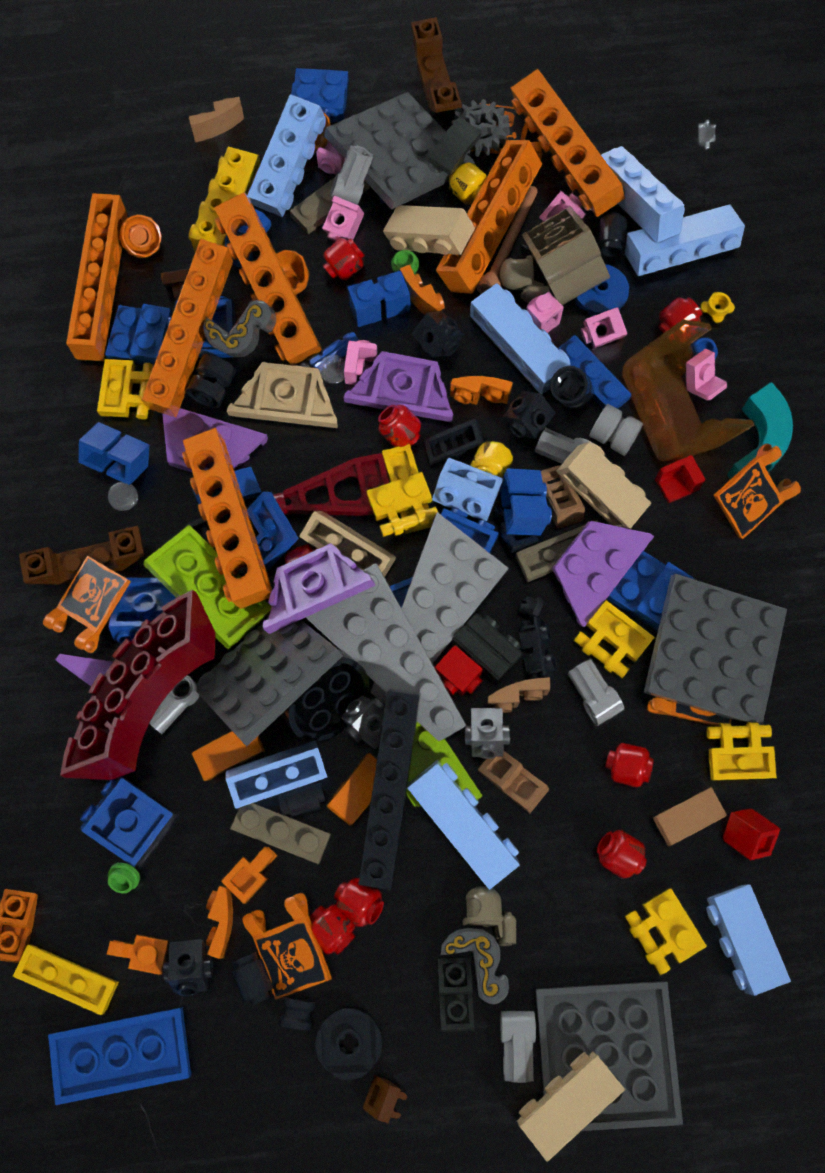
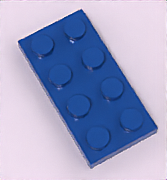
M183 1007L48 1035L55 1105L191 1077Z

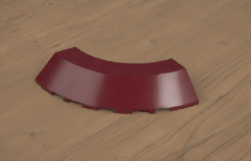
M193 589L161 607L163 613L154 620L149 621L146 619L141 624L142 627L136 632L134 638L131 641L126 638L112 656L116 659L105 675L99 673L88 693L92 694L90 700L85 703L82 711H79L75 718L80 722L74 738H68L60 776L64 778L113 780L136 770L137 757L143 736L160 704L184 677L199 666L214 659L216 632L197 592Z

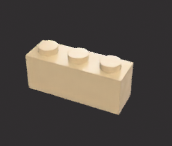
M400 205L394 210L383 232L390 241L391 246L398 251L410 250L420 253L461 255L475 227L462 208Z
M589 441L577 446L556 472L610 525L631 529L651 504L645 497V492L639 486L632 484L625 477V472L618 465L612 464L604 456V451L598 445Z
M323 511L313 512L299 536L318 549L332 543L362 571L376 563L384 577L397 558Z
M593 1051L589 1055L586 1052L579 1055L570 1065L573 1069L563 1079L560 1075L554 1078L545 1087L547 1093L538 1102L532 1099L519 1111L521 1115L517 1120L519 1127L547 1162L625 1090Z

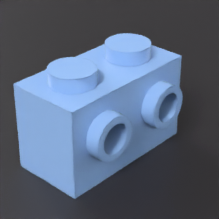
M448 457L440 473L432 501L448 508L459 509L473 518L487 521L504 478Z

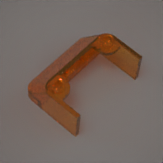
M683 319L628 359L624 364V381L629 392L632 394V400L641 422L644 423L643 427L653 451L661 461L673 462L690 455L693 456L718 448L754 426L753 420L726 418L723 421L710 419L702 424L681 376L686 373V362L694 357L690 344L712 329L709 323Z

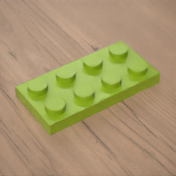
M188 525L145 559L144 566L176 598L192 589L197 592L216 632L215 637L229 650L270 614L271 606L264 600L240 609L233 602H228L223 591V585L226 584L224 574L221 575L218 572L214 560L215 557H218L217 552Z

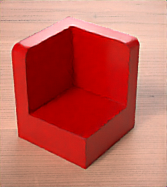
M692 455L661 468L655 478L668 503L698 491L706 480Z
M754 809L731 812L723 834V840L751 861L771 856L781 828Z

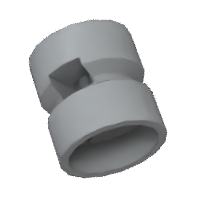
M607 404L595 422L589 437L602 444L610 442L611 449L625 456L644 423L631 416L624 419L621 410Z

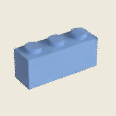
M316 741L226 770V782L235 809L327 778Z
M741 885L707 898L709 906L706 907L708 916L714 926L718 925L723 937L719 939L725 956L732 959L736 969L732 973L738 988L744 990L745 994L755 996L791 982L751 885Z

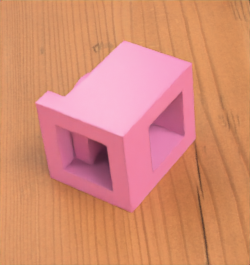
M334 196L332 199L333 204L322 229L328 234L327 238L333 242L340 238H344L347 241L350 238L353 240L364 212L360 206ZM341 216L344 217V222L338 225L339 218Z
M550 292L533 298L527 305V311L531 315L533 323L539 329H543L548 333L560 324L564 307Z
M618 307L585 319L583 322L585 327L581 328L585 344L591 343L593 349L622 339L627 335ZM598 326L605 327L606 334L603 336L598 335L596 328Z

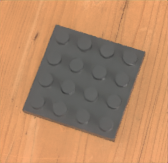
M409 92L325 128L324 137L344 158L347 156L350 145H358L373 154L372 162L364 180L391 209L449 182V174L439 170L427 161L430 153L446 131ZM466 154L462 164L467 162L475 164L473 159Z
M671 575L643 693L742 723L758 722L759 725H763L787 609L682 575Z
M302 620L270 634L263 629L262 623L258 628L249 632L234 650L226 653L210 672L200 677L198 683H196V692L236 736L248 746L343 655L335 646Z
M657 981L535 989L543 1096L547 1093L545 1087L554 1078L560 1075L563 1079L573 1070L570 1065L579 1055L584 1052L589 1055L592 1051L599 1056L625 1088L612 1103L581 1131L683 1125L668 982Z

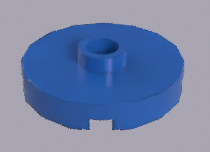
M606 265L610 278L574 298L576 305L580 309L582 308L587 311V314L592 317L616 307L620 311L628 299L629 284L619 269ZM599 286H602V287H604L606 290H600V289H598V287H599Z

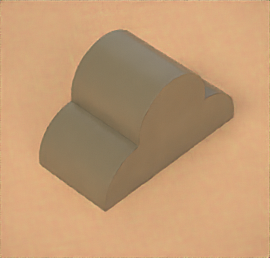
M571 206L522 234L554 297L561 305L610 278L591 230Z

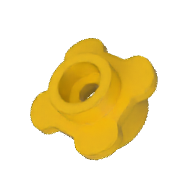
M714 292L708 301H704L701 304V310L708 313L715 323H721L724 320V316L732 313L735 309L730 297L721 292Z

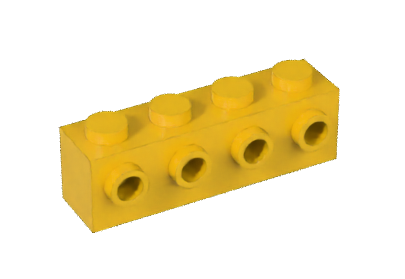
M228 146L224 157H220L218 172L215 179L210 180L207 198L200 204L199 217L196 224H192L189 230V240H191L194 252L197 250L200 239L225 246L227 234L222 235L214 219L218 218L214 207L243 192L248 195L261 164L259 155Z

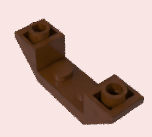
M437 17L411 22L417 68L429 109L438 113L462 108L456 82H450L443 58V38Z
M139 526L108 532L110 539L108 542L58 554L54 553L49 547L21 553L19 558L23 581L25 584H70L87 556L115 572L123 571L145 555Z

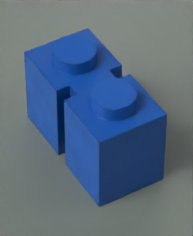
M401 271L378 277L376 284H373L371 279L347 287L349 304L358 327L382 320L380 303L382 300H384L386 318L410 311V293Z
M98 422L79 440V463L102 473L113 461H116L107 470V475L131 485L148 467L150 444L127 434L121 437L120 431Z
M507 468L499 490L502 507L512 508L505 509L503 512L507 534L541 536L552 518V510L547 505L546 500L547 486L542 480L541 470Z

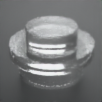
M705 120V123L698 124L699 146L710 148V142H715V125H710V120Z
M338 355L324 357L319 365L321 377L328 383L341 382L345 378V360Z
M118 482L110 488L108 493L109 503L119 511L131 509L138 500L137 490L132 484L128 485Z

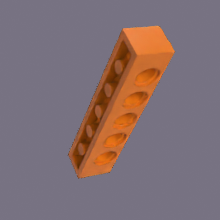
M539 69L511 87L514 96L511 103L518 115L524 114L526 117L524 119L525 124L532 134L537 132L540 146L545 153L547 151L551 152L553 155L551 160L559 172L563 170L566 173L565 180L572 191L578 190L580 196H578L586 211L591 209L595 216L598 217L625 199L622 183Z
M530 140L506 141L467 212L475 227L461 255L447 254L440 261L436 272L451 292L473 294L542 166V162Z
M243 192L214 207L218 218L214 219L222 235L227 234L230 243L227 244L230 254L234 260L239 259L243 267L239 269V273L245 284H251L254 290V294L251 295L252 300L264 301L271 308H273L277 301H284L283 309L280 312H275L277 321L273 330L269 332L270 336L275 334L279 343L275 345V348L281 360H287L294 366L321 352L322 348L251 200ZM241 226H248L247 232L244 235L237 236V230ZM253 251H260L257 260L249 261V255ZM265 276H272L271 283L266 287H261V280ZM289 326H296V334L291 338H285V330Z
M92 193L66 342L72 354L78 360L104 361L122 253L119 232L122 223L128 216L120 195Z
M203 239L199 241L141 399L151 410L177 418L206 338L203 323L206 317L212 320L233 263L228 247Z
M216 428L184 439L183 444L186 451L182 452V456L187 468H191L194 476L190 478L191 486L195 494H199L202 502L198 504V509L204 521L207 520L210 530L206 531V535L212 548H216L218 557H215L214 560L218 572L221 575L224 574L226 584L223 585V591L228 602H233L242 609L269 599L272 587L225 439ZM214 462L210 469L204 470L208 463ZM222 488L219 495L212 497L216 489ZM231 514L227 522L220 523L224 515ZM239 540L238 546L234 550L228 551L229 545L233 541ZM243 567H248L245 576L237 578L238 571Z

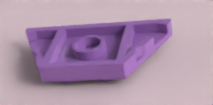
M382 351L373 361V365L362 373L358 383L351 391L348 390L344 395L346 403L383 410L390 405H405L415 416L452 422L453 412L449 406L447 392L441 379V372L437 361Z
M182 408L179 409L177 418L163 414L167 462L170 466L192 472V470L187 468L182 456V452L186 451L183 444L184 439L216 428L225 439L234 469L244 464L250 458L249 454L260 444L263 446L268 440L267 434ZM214 462L208 463L204 470L210 469Z
M595 521L587 522L552 568L557 580L563 587V593L567 602L573 608L578 625L581 627L587 625L654 537L652 534Z
M330 543L277 568L274 578L275 586L271 591L268 602L272 607L269 619L263 621V629L269 634L367 590L375 586V582L367 573L357 567L351 559L344 556L339 549Z

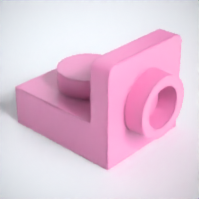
M328 141L324 149L319 147L316 151L318 168H321L328 174H337L341 172L345 158Z
M560 191L539 218L544 222L569 206L573 208L581 219L585 216V213L581 209L582 204L575 195L571 193L567 196Z
M367 340L348 342L344 367L345 384H357L358 375L361 376L364 372L365 361L373 362L378 356L376 344H372Z
M704 349L686 362L687 391L705 400H711L727 388V382L715 376L714 352Z

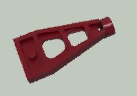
M378 453L351 459L283 492L275 493L273 496L285 515L313 514L314 511H323L328 515H373L374 513L366 491L389 483L383 454ZM348 477L357 478L361 497L356 501L338 499L334 492L336 483ZM325 486L329 494V501L327 503L309 504L306 501L305 494L308 490ZM290 499L291 504L286 506L285 500Z

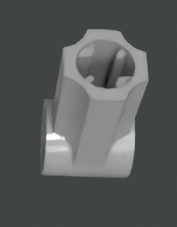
M350 145L341 172L337 173L330 191L331 198L336 196L358 205L364 188V179L373 159L372 153L358 145Z
M545 428L539 438L535 452L563 464L577 446L587 443L589 440L584 438H575L573 440Z
M591 659L579 664L568 672L570 679L584 700L583 704L586 712L596 725L624 711V705L618 693L611 686L608 687Z
M188 675L184 677L170 691L153 715L149 724L161 734L187 706L194 704L198 700L197 684ZM185 683L190 684L188 694L178 697L177 689L179 686Z
M501 1011L500 1033L501 1043H504V1080L517 1083L534 1081L533 1043L536 1040L534 1011Z

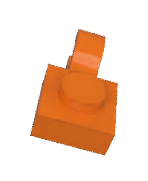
M264 847L252 862L243 857L221 882L242 903L246 904L268 880L262 871L278 855L271 848Z
M136 935L134 944L116 940L110 941L107 954L130 958L128 969L161 975L170 941Z

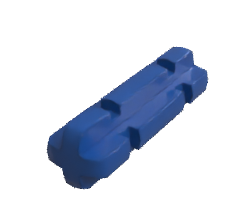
M349 332L343 336V340L338 339L321 350L322 354L319 355L317 353L310 357L308 360L310 367L318 368L319 371H322L326 368V364L331 365L347 354L348 342L359 340L356 334Z

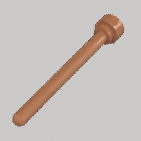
M530 186L518 208L490 271L482 275L476 287L480 294L496 283L501 286L499 277L501 265L508 259L537 195V188L535 186Z

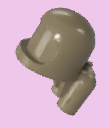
M527 255L526 259L508 258L502 263L499 273L502 285L509 290H523L520 293V298L525 302L529 303L533 298L550 292L549 286H544L543 283L534 281L533 255Z
M487 886L471 889L465 898L467 901V918L463 919V926L492 927L499 946L516 944V918L508 911L502 915L501 897L498 892L493 888L489 890Z

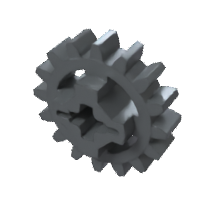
M483 99L481 104L477 105L472 100L471 107L463 104L462 113L455 112V120H452V125L460 117L482 131L479 141L466 154L473 150L477 157L480 155V151H484L488 156L490 155V149L493 148L499 151L500 143H506L507 136L510 133L509 116L504 115L503 107L496 109V102L493 101L490 105H486V100Z

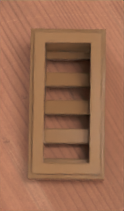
M561 465L541 471L542 480L547 486V505L551 507L552 519L557 529L583 521L585 507L577 492L556 472ZM557 478H560L561 480L552 484H547L548 481ZM563 488H564L563 491H560V492H557V493H554V494L552 493V492H554V491H557V490H560V489H563ZM566 499L569 500V501H567V502H563V503H560V504L557 503V502H560V501H563V500H566Z

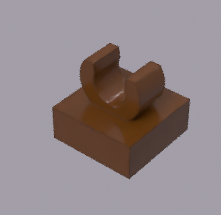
M189 269L161 273L162 284L166 289L173 290L176 301L179 299Z
M375 1075L363 1109L375 1119L389 1123L391 1117L398 1119L401 1116V1113L394 1109L397 1099L406 1100L408 1096L386 1078Z

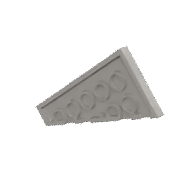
M438 512L402 606V610L432 664L508 570L507 566ZM374 682L370 693L386 704L387 693Z
M375 563L363 570L374 580L375 586L306 618L341 651L347 653L365 669L366 674L386 693L390 688L421 693L417 722L438 741H441L467 725L379 566Z

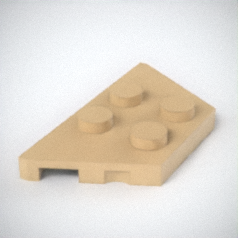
M262 362L254 372V377L247 381L241 389L242 394L234 404L230 403L227 408L228 415L235 417L337 428L338 426L336 415L333 412L318 368Z

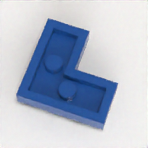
M262 492L247 509V512L259 532L256 540L266 571L268 572L299 538L271 492Z

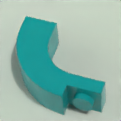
M772 382L750 396L742 408V411L757 428L759 445L758 448L733 465L727 474L730 479L756 457L762 445L768 443L772 448L778 446L783 456L790 444L793 432L791 411L784 396ZM781 457L775 462L765 466L768 473L778 463Z

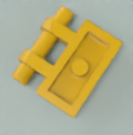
M105 359L97 407L99 415L128 417L129 408L136 407V417L138 419H147L148 410L151 409L141 399L154 365L144 363L142 371H135L136 365L132 360ZM133 384H140L139 395H132Z
M422 472L366 491L376 521L387 517L389 519V523L379 526L383 537L393 533L395 536L403 534L405 529L417 525L420 527L429 525V521L434 520L438 512L436 507L427 510L423 508V505L432 502V496ZM410 509L414 511V514L401 519L397 515Z
M606 600L586 625L595 632L590 639L583 632H580L574 641L583 648L582 651L588 656L591 654L605 665L603 668L611 673L613 671L623 678L629 671V668L620 662L621 659L626 656L635 663L655 637ZM602 639L617 649L613 656L598 645Z
M747 722L746 726H731L730 723H720L715 727H707V738L719 739L721 748L708 749L711 780L777 778L774 746L762 747L761 745L762 737L772 736L771 726L759 725L758 722ZM733 738H747L749 747L733 748Z
M671 888L642 904L649 916L644 920H641L636 910L625 915L631 926L629 931L634 938L639 939L647 953L645 955L650 965L654 964L660 975L671 969L664 958L671 953L676 962L681 963L707 947ZM654 926L664 941L660 946H657L649 933V930Z

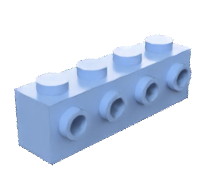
M290 94L247 195L254 206L281 217L284 216L286 210L290 209L294 199L293 192L295 187L303 180L307 159L310 160L314 154L315 140L318 134H321L325 128L326 119L320 105Z
M622 146L601 154L622 183L625 199L619 202L618 205L657 243L681 233L685 208L680 199L672 194L664 184L656 179L648 169L640 164Z
M729 204L683 217L681 233L658 243L644 229L627 233L625 255L636 274L641 276L739 248L745 225Z
M498 283L471 301L470 317L539 393L543 395L550 390L553 375L560 368L570 366L571 363L568 355L562 349L558 350L554 346L548 333L543 329H539L533 323L529 312L521 309L515 303L513 295L508 290H503Z
M436 760L408 783L407 789L490 890L520 866L516 857L519 851L508 837L502 840L496 833L499 826L488 813L482 815L475 807L479 802L467 787L462 791L455 782L459 777L447 762L442 766Z

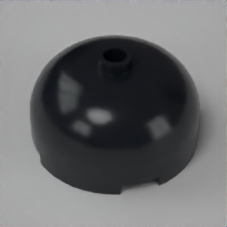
M341 650L339 652L343 656L280 715L287 726L301 739L305 737L315 738L317 741L326 740L340 734L349 726L344 720L328 725L331 713L322 705L324 701L339 715H343L346 712L347 706L353 700L360 698L362 695L368 698L370 682L365 669L350 655Z

